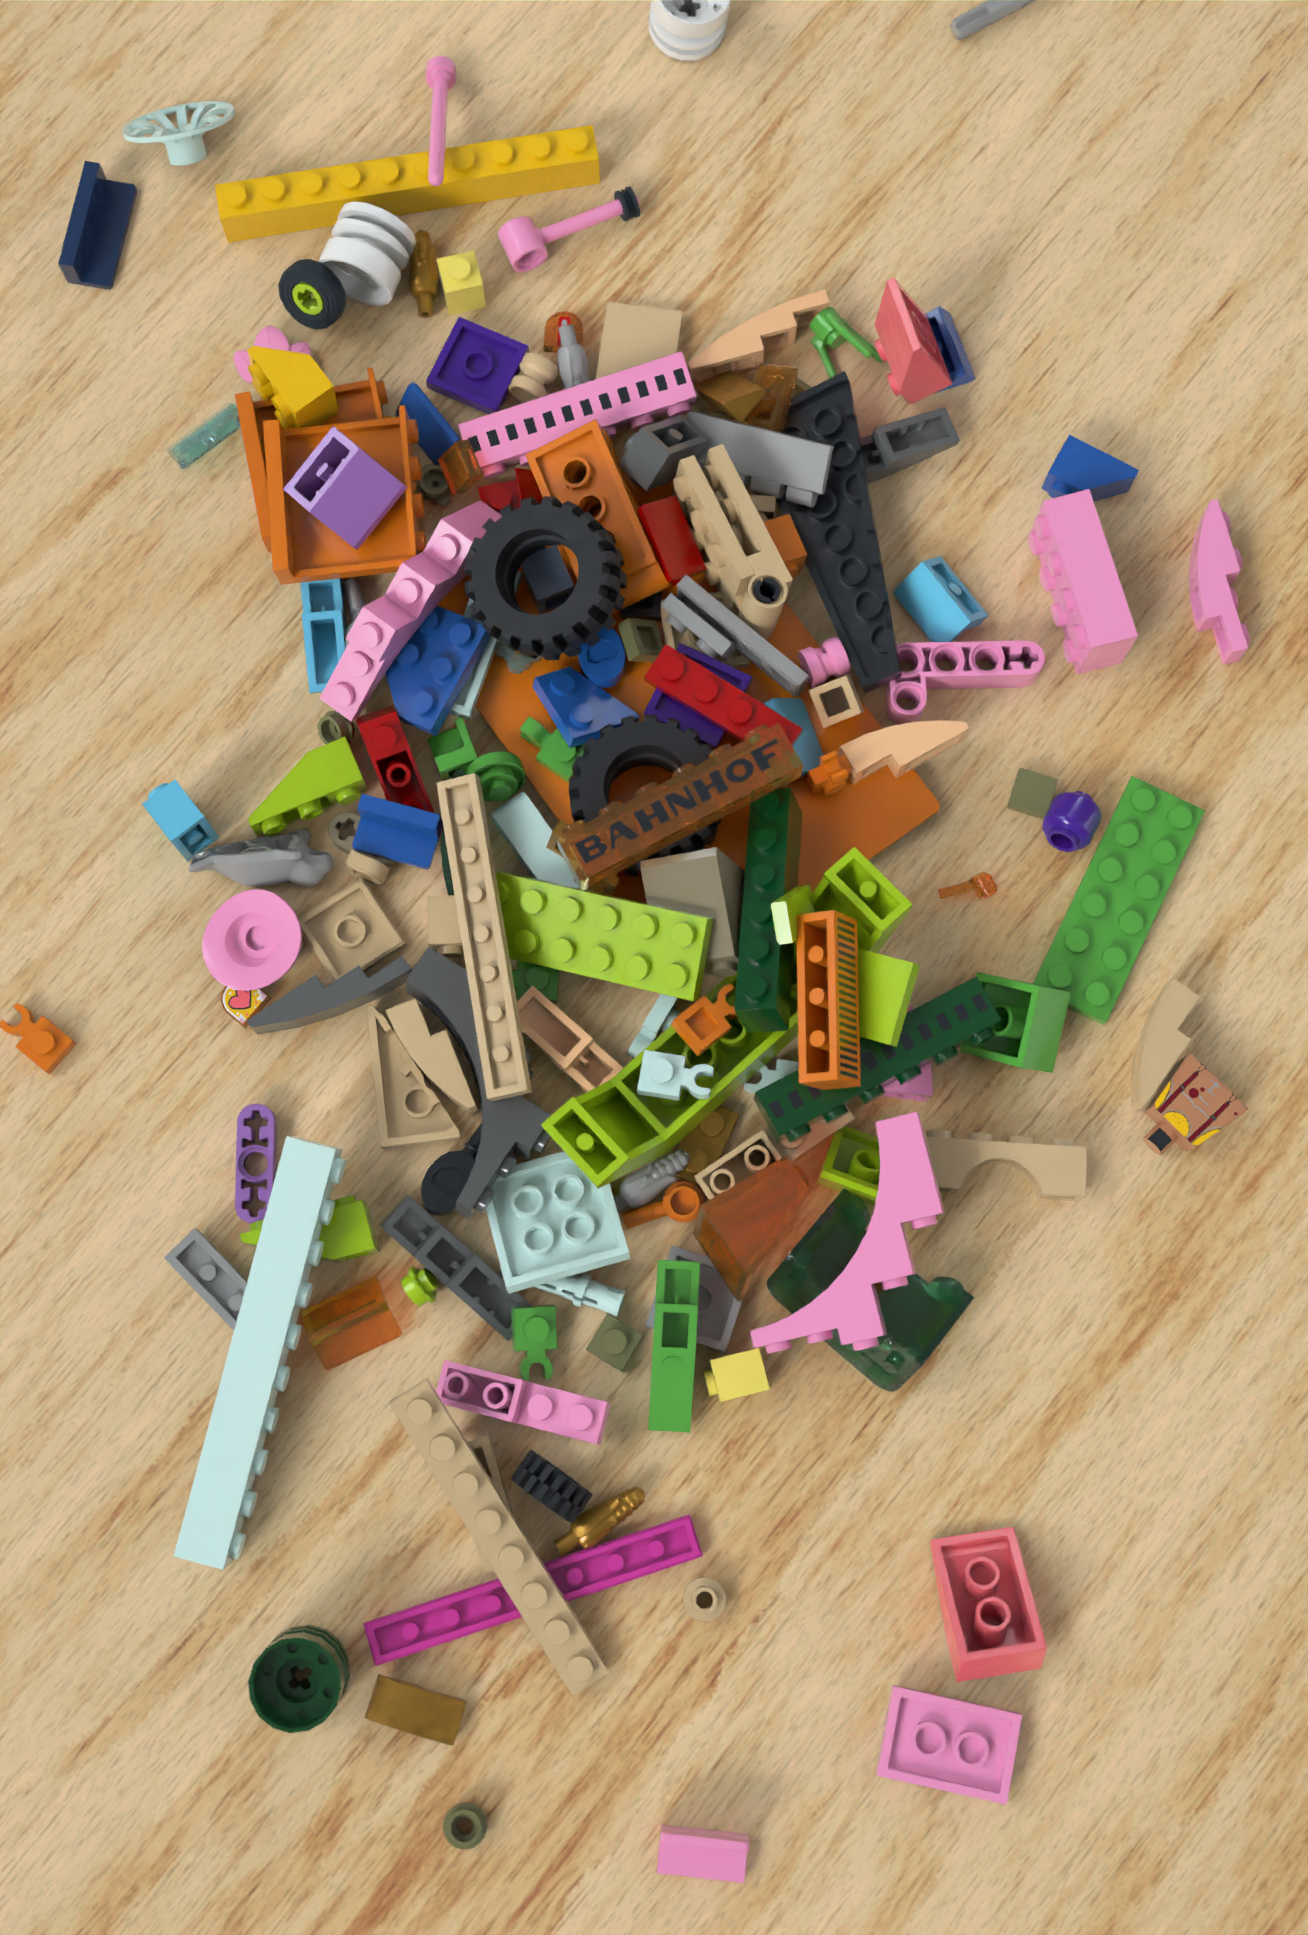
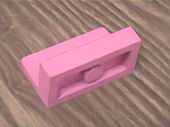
M661 1824L657 1873L744 1883L746 1858L750 1844L748 1834Z

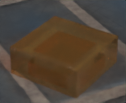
M469 439L456 441L438 459L452 495L466 493L484 475Z

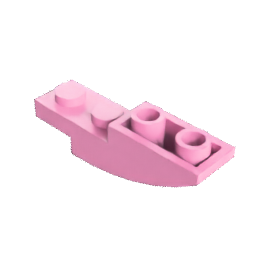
M1216 499L1209 502L1200 518L1194 535L1189 565V593L1197 632L1213 630L1223 665L1238 662L1250 644V636L1247 626L1244 623H1240L1237 593L1233 587H1229L1241 572L1242 558L1237 547L1233 548L1229 536L1231 532L1229 516L1225 511L1222 512L1219 501Z
M444 1360L436 1390L444 1405L601 1445L611 1403L446 1360Z

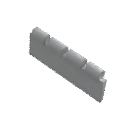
M688 411L687 420L709 439V442L697 459L701 469L705 465L708 449L723 444L746 489L750 484L751 476H753L750 486L751 492L766 496H776V498L782 499L786 485H788L786 501L808 507H814L818 493L823 494L825 492L833 451L832 445L695 411Z

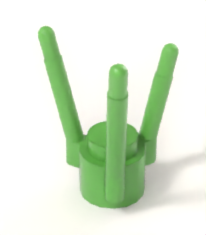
M833 307L822 310L812 320L810 329L814 332L815 336L811 339L810 343L818 351L829 378L837 375L826 350V346L836 349L844 344L846 340L865 357L869 358L872 356L879 363L883 362L877 350L853 330Z

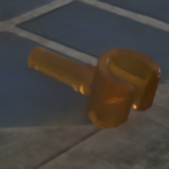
M982 872L969 879V881L940 888L938 893L941 899L974 890L978 899L983 900L995 894L997 886L990 874Z

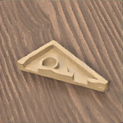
M375 1005L366 1006L381 1148L389 1149L460 1140V1131L379 1008L375 1007Z

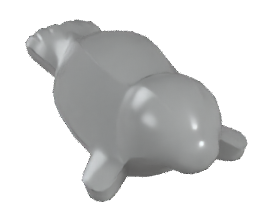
M305 828L280 836L242 840L197 852L189 865L188 871L215 870L237 883L254 887L271 886L284 882H293L301 886H313L320 883L327 873L332 870L334 861L329 853L316 851L307 846L311 833L309 829Z

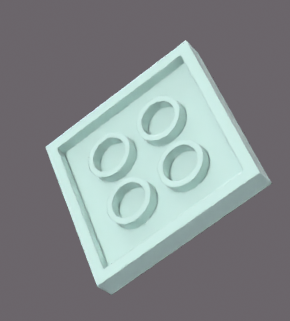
M564 1151L516 1164L505 1179L499 1176L491 1187L495 1191V1195L486 1211L508 1294L631 1259L610 1184L598 1189Z

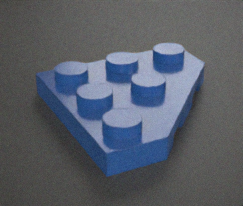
M436 606L415 631L386 671L397 715L404 723L437 736L491 638V635L482 627L483 624Z

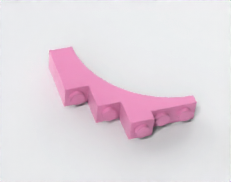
M480 500L440 520L424 551L402 562L386 594L362 607L346 637L349 643L319 699L350 721L359 717L382 677L415 631L442 599L467 575L464 572L466 559L473 560L475 555L470 546L475 537L481 540L487 532L482 526L489 518L496 522L502 515Z
M918 1112L875 1122L880 1153L878 1194L867 1232L851 1261L828 1289L810 1304L780 1321L750 1331L754 1348L765 1346L768 1354L792 1348L790 1339L807 1336L808 1344L833 1338L832 1329L837 1328L841 1345L852 1343L854 1351L878 1346L877 1337L887 1334L875 1284L881 1282L883 1290L908 1285L906 1276L916 1274L904 1223L911 1222L912 1230L938 1224L936 1216L945 1214L921 1117Z

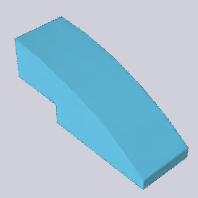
M343 578L300 583L303 613L301 614L310 694L323 692L346 649L344 632L347 627L342 584Z

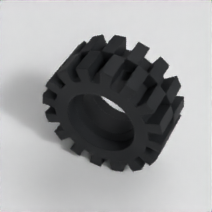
M531 1449L510 1478L536 1500L572 1524L593 1496L581 1484Z

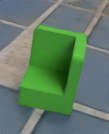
M462 716L454 719L457 728L428 738V743L442 781L465 776L468 766L477 759Z

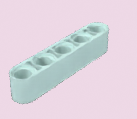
M520 792L489 813L493 823L532 878L588 890L573 881L579 869L578 866L546 848L552 830L525 792Z

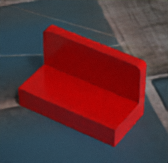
M676 495L643 504L637 509L667 582H671L675 586L685 575L693 578L707 569Z

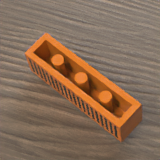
M836 910L796 915L799 1083L821 1090L861 1087L857 920Z

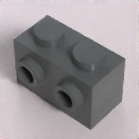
M679 415L642 427L633 434L624 446L626 453L618 465L628 473L629 479L635 485L647 491L672 482L676 477L679 461L692 455L698 459L709 439L683 415Z

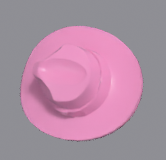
M254 889L238 893L224 902L207 924L202 941L205 964L217 981L231 989L249 991L266 987L282 978L297 960L302 945L300 921L293 908L282 897L271 891Z

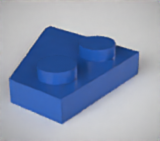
M571 667L537 676L534 679L532 686L569 748L586 743L590 737L595 740L600 737L599 729L609 723L612 724L614 729L620 727L621 718L633 715L634 722H638L639 716L635 711Z

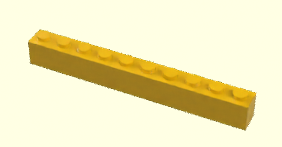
M593 125L445 148L444 180L440 186H432L428 181L429 151L215 184L219 217L227 241L230 243L334 226L344 204L353 201L368 203L380 207L395 216L600 184L599 156Z

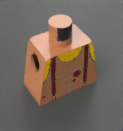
M1190 1053L1177 1063L1146 1108V1114L1156 1125L1143 1137V1140L1158 1155H1162L1174 1142L1181 1149L1188 1152L1240 1117L1248 1108Z

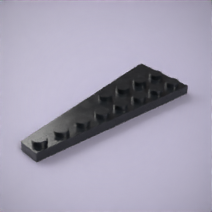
M843 371L743 424L833 446L825 492L823 494L818 493L814 507L786 501L788 485H786L782 499L776 498V501L783 516L790 514L807 553L805 560L807 569L865 693H868L902 676L852 388L846 372Z

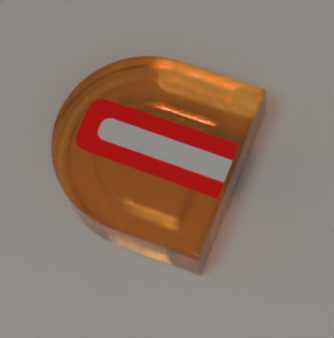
M562 311L553 314L547 320L544 334V352L557 353L558 349L562 347L558 328L566 325H574L577 344L583 347V324L577 315Z

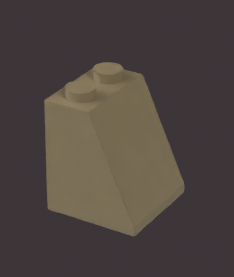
M717 847L640 861L646 902L648 904L714 918L703 976L713 974L718 977H730L735 975L738 969L745 871Z

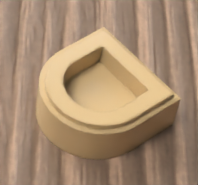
M352 850L346 861L349 874L358 878L363 877L364 880L374 884L384 883L390 870L384 864Z

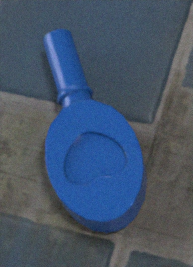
M603 627L597 633L601 639L593 647L586 643L580 646L581 654H578L580 668L588 680L599 687L610 688L617 685L624 676L626 658L624 646L619 635L614 629L611 628L609 631Z

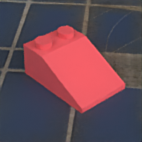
M895 278L888 280L874 324L879 339L875 340L874 343L882 361H888L892 373L888 374L887 378L896 396L901 394L910 404H913L953 383L928 317Z
M1014 1526L930 1540L946 1641L956 1682L1041 1669L1047 1646Z

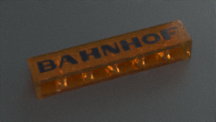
M777 723L769 728L766 725L758 726L745 735L746 740L733 747L730 744H724L713 750L708 755V760L696 766L694 763L681 766L672 773L673 778L660 785L657 782L649 783L635 793V798L624 804H621L620 801L610 803L598 812L599 817L587 823H584L583 820L576 821L561 831L562 836L557 838L558 849L581 891L596 885L800 778L803 764L780 724Z

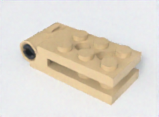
M721 444L708 449L705 465L702 469L694 455L679 461L676 477L673 479L674 486L671 497L676 495L707 568L703 572L710 586L715 585L717 591L721 592L723 596L722 601L727 609L767 640L775 630L793 579L724 445Z

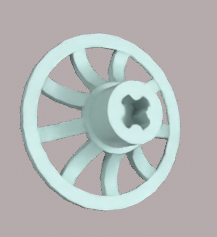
M201 101L171 106L132 120L123 127L122 135L125 140L130 142L164 143L171 165L193 164L207 157L202 138L204 132L228 122L234 116L235 110L232 104L222 101ZM196 109L191 122L188 124L187 110ZM176 113L178 128H175L165 115ZM217 114H225L224 117L217 116ZM155 120L161 127L148 121ZM145 134H150V135H152V137H141V136H142V135H145Z

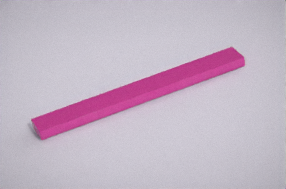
M688 1514L544 1562L543 1564L568 1602L703 1557L691 1516ZM499 1578L365 1622L363 1626L374 1664L378 1666L521 1618L522 1615Z

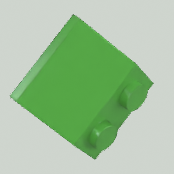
M977 972L976 976L1000 1016L1001 1021L993 1029L994 1037L976 1047H973L971 1042L960 1046L959 1052L1020 1068L1053 1073L1071 992Z

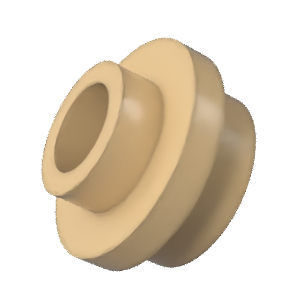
M708 1577L697 1578L691 1581L684 1591V1608L689 1616L697 1621H712L719 1617L725 1608V1592L716 1580ZM706 1591L712 1595L713 1602L708 1608H701L697 1605L696 1597L700 1592Z

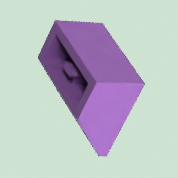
M333 426L283 490L313 516L358 550L407 487L356 443Z

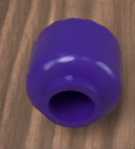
M1068 791L1058 794L1052 800L1044 816L1042 829L1051 846L1060 851L1072 852L1084 849L1091 843L1100 824L1102 814L1091 796L1081 791Z

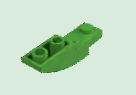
M658 1260L648 1430L690 1432L700 1262Z

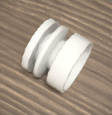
M652 0L648 18L649 33L655 45L666 55L675 59L697 61L710 56L720 46L724 37L731 0Z
M353 201L346 203L342 207L337 217L338 220L333 226V238L327 241L318 262H321L334 272L341 281L346 296L350 299L367 305H387L392 300L400 282V270H403L407 265L409 255L416 245L415 235L403 221L380 207L363 202Z

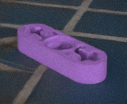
M262 1104L246 1106L237 1118L235 1210L243 1221L251 1224L264 1220L277 1173V1119L275 1114ZM255 1113H260V1116L268 1121L267 1126H262L259 1130V1140L262 1142L268 1141L267 1148L261 1145L246 1147L247 1140L255 1142V1132L251 1127L247 1126L248 1121L254 1120ZM254 1153L264 1154L268 1161L267 1169L259 1176H251L245 1169L247 1158ZM246 1181L253 1184L267 1182L266 1189L258 1187V1198L266 1202V1208L260 1209L257 1217H253L252 1212L245 1209V1204L253 1201L254 1191L251 1187L245 1188Z

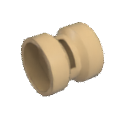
M526 353L519 365L520 375L514 376L508 386L509 393L521 403L547 396L546 388L555 382L559 374V369L549 359L536 353Z

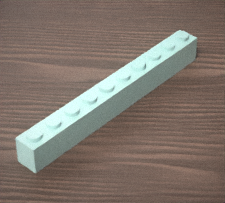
M286 1136L174 1557L224 1570L233 1562V1559L239 1560L246 1540V1534L240 1533L244 1517L250 1518L257 1499V1492L252 1491L256 1475H262L268 1458V1450L263 1449L267 1433L272 1434L274 1432L280 1409L274 1407L278 1391L284 1392L290 1376L291 1367L285 1366L289 1349H296L301 1335L302 1325L296 1324L300 1307H307L312 1293L313 1284L307 1282L311 1266H318L323 1252L324 1242L318 1241L322 1225L328 1226L331 1221L335 1201L329 1200L334 1183L339 1184L345 1170L346 1160L341 1158L343 1150L341 1148L296 1136Z

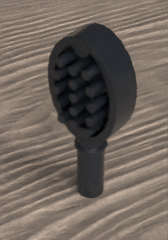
M482 1122L469 1141L464 1144L465 1147L461 1151H450L441 1155L427 1170L422 1181L421 1196L423 1205L429 1213L444 1216L456 1211V1201L468 1181L476 1160L481 1138Z

